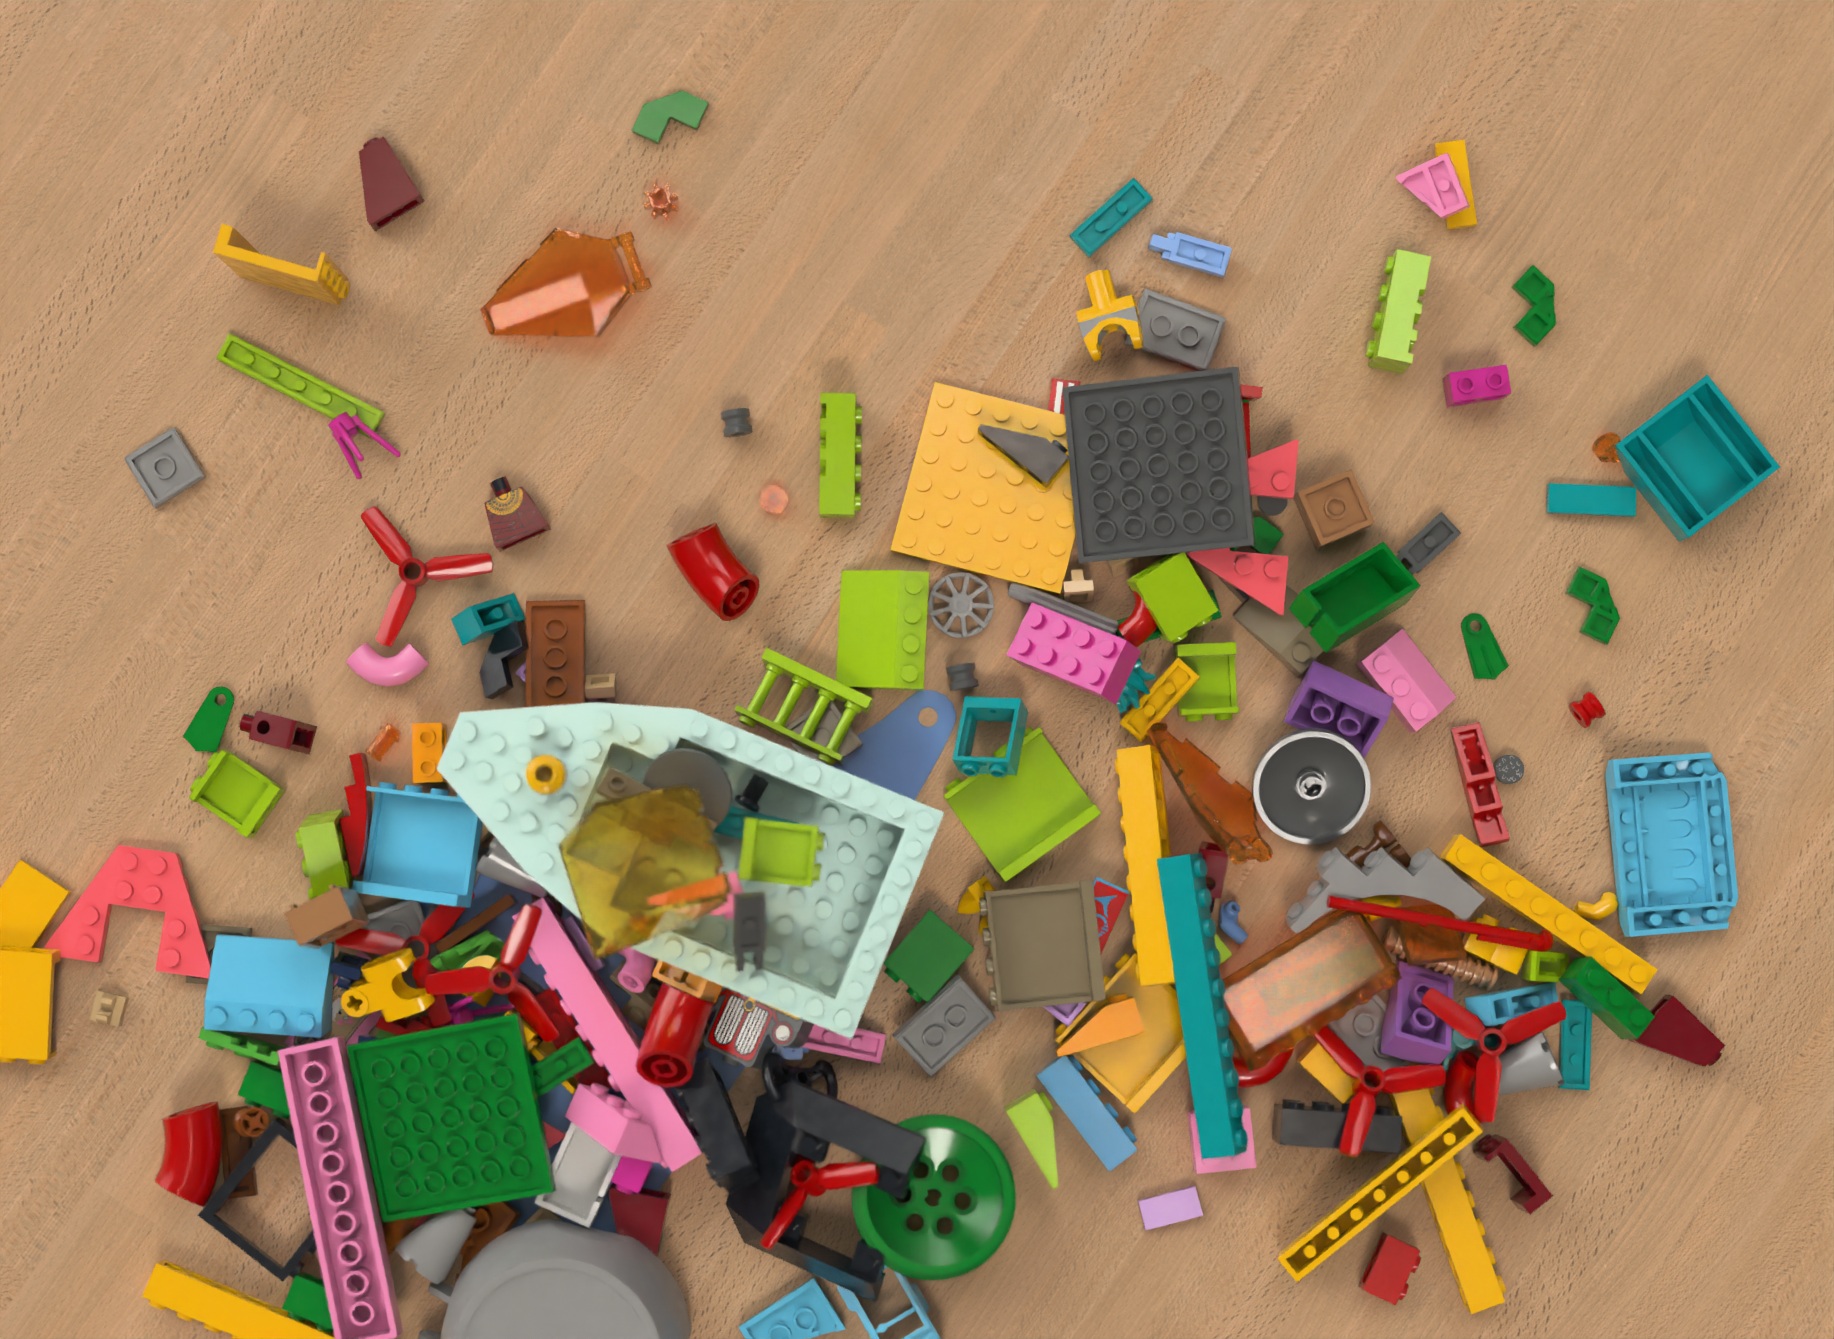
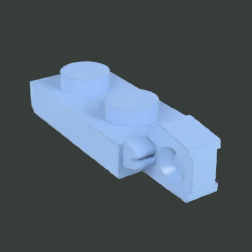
M1176 232V234L1168 233L1167 238L1153 234L1148 249L1162 253L1161 259L1168 260L1167 262L1222 278L1225 275L1232 250L1231 247Z

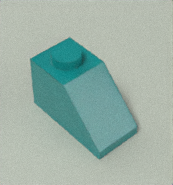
M514 593L469 606L451 618L462 645L490 637L515 620L519 622L526 620Z

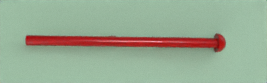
M1330 895L1326 901V906L1330 908L1416 923L1422 927H1427V923L1436 924L1449 930L1476 934V940L1546 952L1552 948L1554 943L1552 934L1544 929L1540 934Z

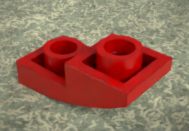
M382 1015L375 1026L396 1035L438 1028L432 1025L430 1018L426 1015H423L422 1018H413L409 1025L405 1024L407 1021L405 1018L386 1022Z

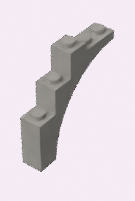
M1335 846L1332 851L1325 852L1318 861L1316 870L1322 878L1320 881H1314L1307 889V895L1300 902L1294 903L1289 908L1285 921L1290 929L1300 935L1316 919L1334 909L1326 906L1329 895L1352 900L1377 895H1407L1426 899L1443 906L1465 921L1485 898L1473 885L1428 847L1423 851L1417 852L1412 857L1408 868L1383 847H1380L1377 852H1371L1366 857L1364 866L1360 868Z

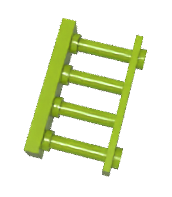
M766 648L761 659L763 664L766 665L765 669L767 672L748 709L739 705L736 706L735 712L740 717L738 721L751 728H755L758 725L819 755L817 758L819 761L833 767L835 763L842 766L844 758L837 751L856 714H860L861 711L869 713L873 706L872 698ZM783 673L792 677L791 682L793 685L774 722L758 715L777 676L781 677ZM811 686L819 690L817 693L819 698L799 735L784 728L803 689ZM836 698L845 703L844 707L846 709L827 747L811 741V738L829 702H833Z

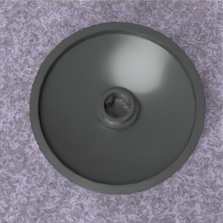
M1319 728L1299 729L1278 738L1263 752L1253 773L1252 794L1260 817L1277 835L1300 844H1320L1344 835L1362 818L1371 796V776L1360 751L1342 735Z

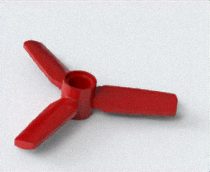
M373 506L361 514L362 521L391 562L399 566V576L403 580L393 591L376 635V641L384 646H393L416 599V587L424 585L428 579L441 582L493 572V560L489 553L434 557L428 562L423 563L419 559L413 558L411 547L379 508ZM413 565H419L421 568L420 576L415 580H410L407 575L408 569Z
M440 904L422 923L419 936H410L406 940L396 933L357 929L337 939L336 944L341 947L384 956L406 949L414 941H421L425 946V951L422 956L413 961L412 975L417 988L422 989L425 988L426 975L437 972L436 968L427 959L431 951L430 944L443 938L466 907ZM444 994L434 995L435 1001L426 1009L433 1026H441L451 1020Z
M532 904L523 905L501 951V960L495 965L493 970L483 966L429 973L425 977L426 993L431 995L484 992L491 988L495 993L507 994L511 1004L545 1042L556 1039L560 1034L559 1029L531 991L518 982L521 975L519 965L525 961L542 915V909ZM498 972L509 974L511 981L502 980Z
M1429 988L1421 1000L1425 1007L1462 1036L1474 1039L1476 1047L1482 1052L1476 1062L1474 1117L1481 1122H1493L1495 1120L1502 1064L1498 1055L1505 1050L1507 1043L1523 1041L1566 1019L1567 1016L1562 1003L1556 1001L1510 1019L1498 1030L1490 1027L1485 1028L1477 1016L1434 988ZM1490 1033H1494L1498 1038V1044L1492 1050H1488L1484 1045V1039Z
M1323 1021L1315 1022L1309 1029L1312 1036L1341 1070L1355 1079L1352 1084V1091L1355 1097L1350 1101L1339 1152L1346 1156L1357 1157L1360 1154L1376 1108L1375 1098L1381 1091L1389 1094L1405 1093L1443 1086L1446 1081V1073L1441 1064L1388 1068L1384 1072L1377 1066L1364 1067L1362 1060ZM1364 1080L1370 1081L1374 1088L1367 1086Z
M797 1153L794 1167L790 1173V1179L797 1187L787 1197L762 1237L760 1244L768 1250L773 1248L805 1203L808 1195L819 1197L827 1189L837 1190L876 1184L879 1178L878 1165L875 1162L831 1163L819 1169L816 1166V1161Z

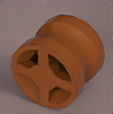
M258 1107L242 1108L235 1114L233 1119L235 1131L243 1137H259L269 1126L267 1113Z

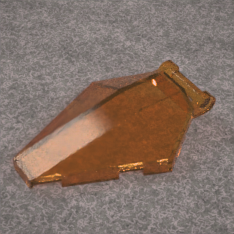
M554 228L540 243L541 247L529 259L526 258L496 289L497 293L480 308L489 333L500 336L600 337L631 295L652 287L649 278H646L634 248L633 242L635 239L632 232H625L611 239H603ZM616 248H623L635 282H629Z
M1166 723L1153 724L1147 730V733L1197 823L1224 854H1229V858L1234 864H1245L1249 860H1257L1258 862L1269 861L1272 858L1273 851L1269 844L1261 837L1255 824L1258 819L1256 817L1257 811L1253 794L1237 780L1232 785L1217 773L1221 768L1217 763L1187 738L1182 743L1167 731L1168 725Z

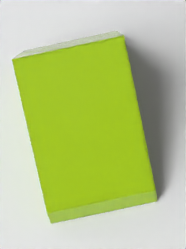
M1528 950L1522 962L1521 979L1560 982L1558 979L1569 967V953Z

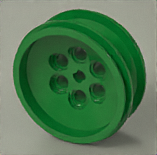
M928 1114L908 1118L897 1123V1125L927 1137L920 1162H923L928 1167V1175L923 1179H919L912 1174L908 1187L911 1198L907 1203H899L895 1196L875 1188V1184L853 1187L851 1201L854 1221L861 1238L866 1241L869 1247L878 1249L885 1256L883 1260L885 1266L893 1271L920 1280L935 1281L959 1277L984 1264L995 1254L1005 1240L1011 1228L1016 1207V1189L1013 1173L1009 1162L997 1143L974 1124L954 1116L942 1114ZM862 1157V1159H861L860 1162H874V1161H872V1160H870V1159H868V1158ZM875 1162L880 1170L881 1164ZM947 1165L957 1169L958 1177L954 1182L945 1181L942 1177V1170ZM928 1190H935L940 1195V1198L936 1200L937 1206L932 1207L925 1202L924 1198L928 1196ZM958 1193H964L970 1199L969 1207L966 1210H960L954 1204V1198ZM911 1214H917L922 1218L923 1226L919 1231H912L907 1227V1218ZM942 1217L948 1218L952 1222V1230L947 1235L939 1233L936 1227L937 1221Z

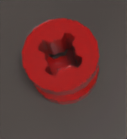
M1589 691L1583 695L1580 701H1573L1569 704L1572 715L1583 728L1589 727L1595 718L1600 719L1606 715L1602 704Z

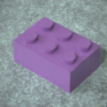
M1313 660L1289 702L1283 722L1298 729L1319 728L1338 733L1351 741L1360 751L1363 758H1365L1389 718L1394 697Z

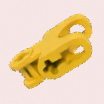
M406 948L378 957L364 964L360 968L364 977L360 978L359 981L356 980L351 988L344 992L341 997V1006L348 1015L353 1017H361L381 1010L386 1022H391L426 1010L435 1001L434 995L427 994L425 988H411L403 980L402 972L406 971L410 964L416 960L412 949Z

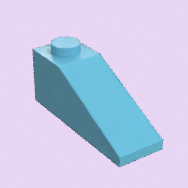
M1555 982L1501 990L1465 998L1466 1009L1477 1016L1484 1026L1503 1024L1510 1019L1558 1001Z

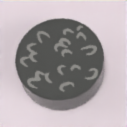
M1515 755L1501 756L1493 765L1496 779L1503 784L1516 783L1524 774L1523 762Z

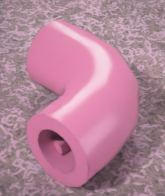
M365 643L347 659L346 664L369 683L390 687L405 684L419 675L429 665V662L410 643L399 654L389 658L382 657L368 643Z
M606 938V949L619 953L626 958V963L617 977L619 982L627 990L641 993L652 977L651 975L656 966V959Z

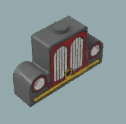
M723 986L711 1011L716 1014L703 1043L705 1046L723 1054L722 1060L738 1067L741 1063L747 1067L762 1069L765 1055L772 1052L775 1044L790 1049L802 1047L807 1041L814 1024Z

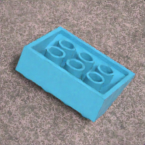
M216 935L205 997L204 1029L322 1038L332 1030L333 974L330 973V969L334 960V942L319 949L298 946L297 941L293 939Z

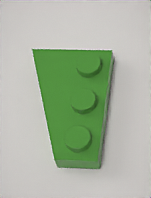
M204 1026L199 1034V1039L207 1041L206 1046L219 1050L227 1048L235 1051L234 1054L238 1056L253 1057L262 1060L263 1063L278 1067L280 1066L278 1050L286 1048L231 1031L206 1030Z

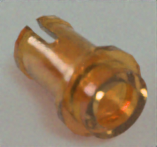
M386 723L385 726H380V733L365 750L367 754L370 755L371 753V757L381 762L394 742L400 741L399 736L401 732L389 723Z

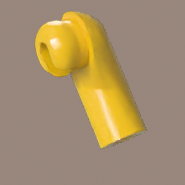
M1605 892L1595 904L1577 901L1574 912L1582 917L1601 920L1616 911L1618 907L1617 896L1612 892Z

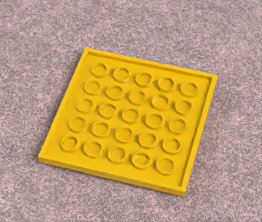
M935 382L890 550L1060 595L1076 536L1069 459L1048 487L1045 488L978 434V428L982 424L1043 437L1051 443L1053 440H1056L1068 450L1065 415Z

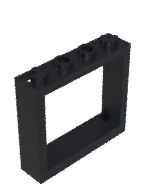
M278 1117L274 1119L198 1216L284 1282L289 1275L294 1279L305 1264L301 1260L307 1252H310L312 1255L316 1252L317 1245L314 1230H312L283 1267L217 1215L218 1211L279 1135L297 1148L293 1128Z

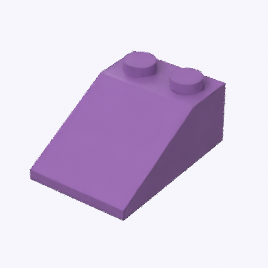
M1399 961L1397 963L1382 1026L1381 1053L1421 1065L1441 1064L1451 1052L1452 1027L1425 1007L1421 1000L1429 988H1434L1453 1000L1454 978Z

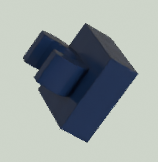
M340 951L333 960L330 973L339 975L337 987L348 990L350 983L353 984L354 980L359 981L363 975L360 968L369 959Z

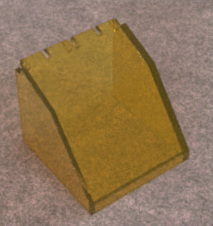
M687 784L597 801L559 844L560 855L594 960L608 957L695 922L729 902L727 896L733 890L726 871L719 873V869L724 867L717 843H709L714 838V834L707 814H702L701 816L699 814L705 808L698 788L691 789Z

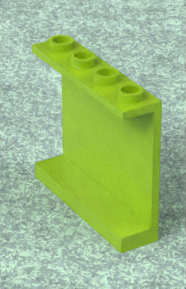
M1030 726L1025 730L1017 775H1006L1000 778L990 774H978L977 776L968 777L963 782L958 777L945 787L947 793L943 795L1004 882L1011 879L1101 814L1100 810L1095 804H1092L1044 737L1040 727L1033 730ZM1007 743L993 752L995 758H1006Z

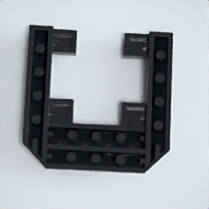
M794 1080L778 1087L781 1093L779 1101H772L768 1092L758 1096L745 1137L763 1180L729 1194L726 1206L743 1242L876 1302L886 1274L883 1272L885 1256L878 1249L869 1247L863 1238L858 1241L854 1256L850 1258L803 1237L809 1214L799 1210L771 1250L765 1249L760 1244V1241L784 1204L783 1201L790 1181V1173L794 1167L797 1153L821 1164L826 1160L830 1143H833L881 1164L875 1188L902 1199L907 1194L914 1168L919 1165L927 1137Z

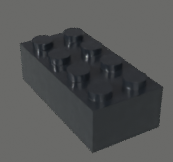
M708 1057L696 1062L691 1079L683 1085L676 1086L675 1089L680 1100H683L688 1108L684 1111L691 1127L694 1126L698 1134L695 1137L701 1153H704L707 1160L710 1161L706 1163V1168L711 1179L716 1181L719 1188L724 1187L729 1194H732L763 1179L720 1073Z
M1283 1099L1282 1104H1274L1272 1139L1278 1144L1339 1149L1350 1103L1342 1104L1341 1108H1334V1105L1330 1104V1102L1312 1101V1106H1304V1102L1294 1099ZM1376 1105L1361 1150L1400 1153L1402 1116L1394 1113V1109L1389 1108V1106Z

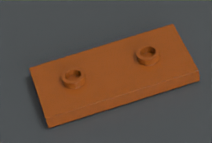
M585 600L526 601V638L529 648L526 650L525 708L586 703Z

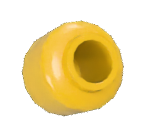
M540 755L529 762L526 768V780L532 790L542 795H552L558 793L564 787L568 772L560 759L552 755Z

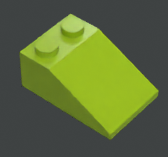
M1032 1089L1004 1106L1049 1184L1055 1189L1058 1187L1053 1118L1049 1113L1053 1110V1107L1044 1092L1037 1094L1035 1089Z

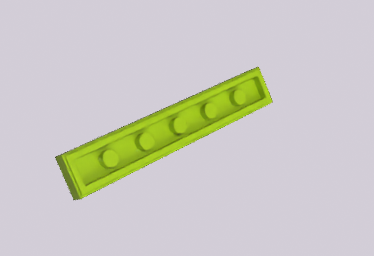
M229 333L216 357L218 361L333 420L344 412H347L351 418L357 415L365 425L376 433L385 416V413L231 333ZM356 428L360 434L372 439L360 428Z

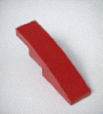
M1480 722L1451 728L1450 731L1458 768L1479 847L1508 842L1510 836L1502 814L1503 805L1495 782L1496 774Z
M360 752L349 755L355 784L344 787L351 816L339 818L352 876L364 875L372 819L371 791H366L367 786L371 787L367 757L365 753Z

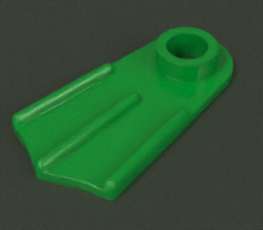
M1477 613L1465 616L1461 622V631L1474 679L1494 680L1509 665L1486 619ZM1472 621H1476L1480 625V629L1477 632L1472 631L1470 628Z
M223 686L215 687L209 692L183 735V738L191 744L195 751L216 752L218 750L234 705L232 691ZM220 694L226 697L224 705L217 703V697Z

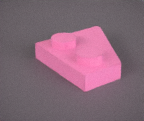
M1448 153L1396 176L1397 181L1410 190L1442 219L1470 207L1451 156Z

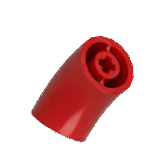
M717 523L694 530L666 545L688 584L721 620L731 621L737 619L752 605L759 591V579L734 554Z
M662 982L646 1024L636 1061L637 1073L644 1080L661 1087H676L685 1084L691 1079L700 1042L714 1002L699 999Z
M217 1101L191 1107L162 1119L165 1137L164 1154L154 1181L174 1195L203 1207L206 1206L213 1192L222 1159L223 1129Z

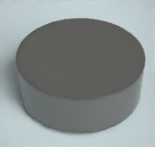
M1258 496L1257 499L1260 511L1267 516L1279 515L1284 511L1288 499Z

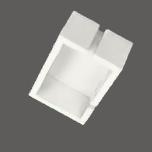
M571 1122L552 1163L556 1191L538 1195L535 1204L590 1228L604 1199L602 1198L608 1192L612 1183V1177L622 1156L613 1154Z

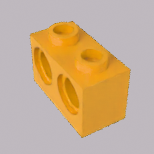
M412 724L413 783H448L437 770L447 745V724Z
M658 960L651 975L699 999L716 1003L723 987L661 960Z

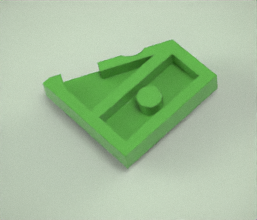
M486 930L433 957L430 963L440 971L460 969L468 961L478 956L488 955L500 961L501 951L505 942L489 930Z

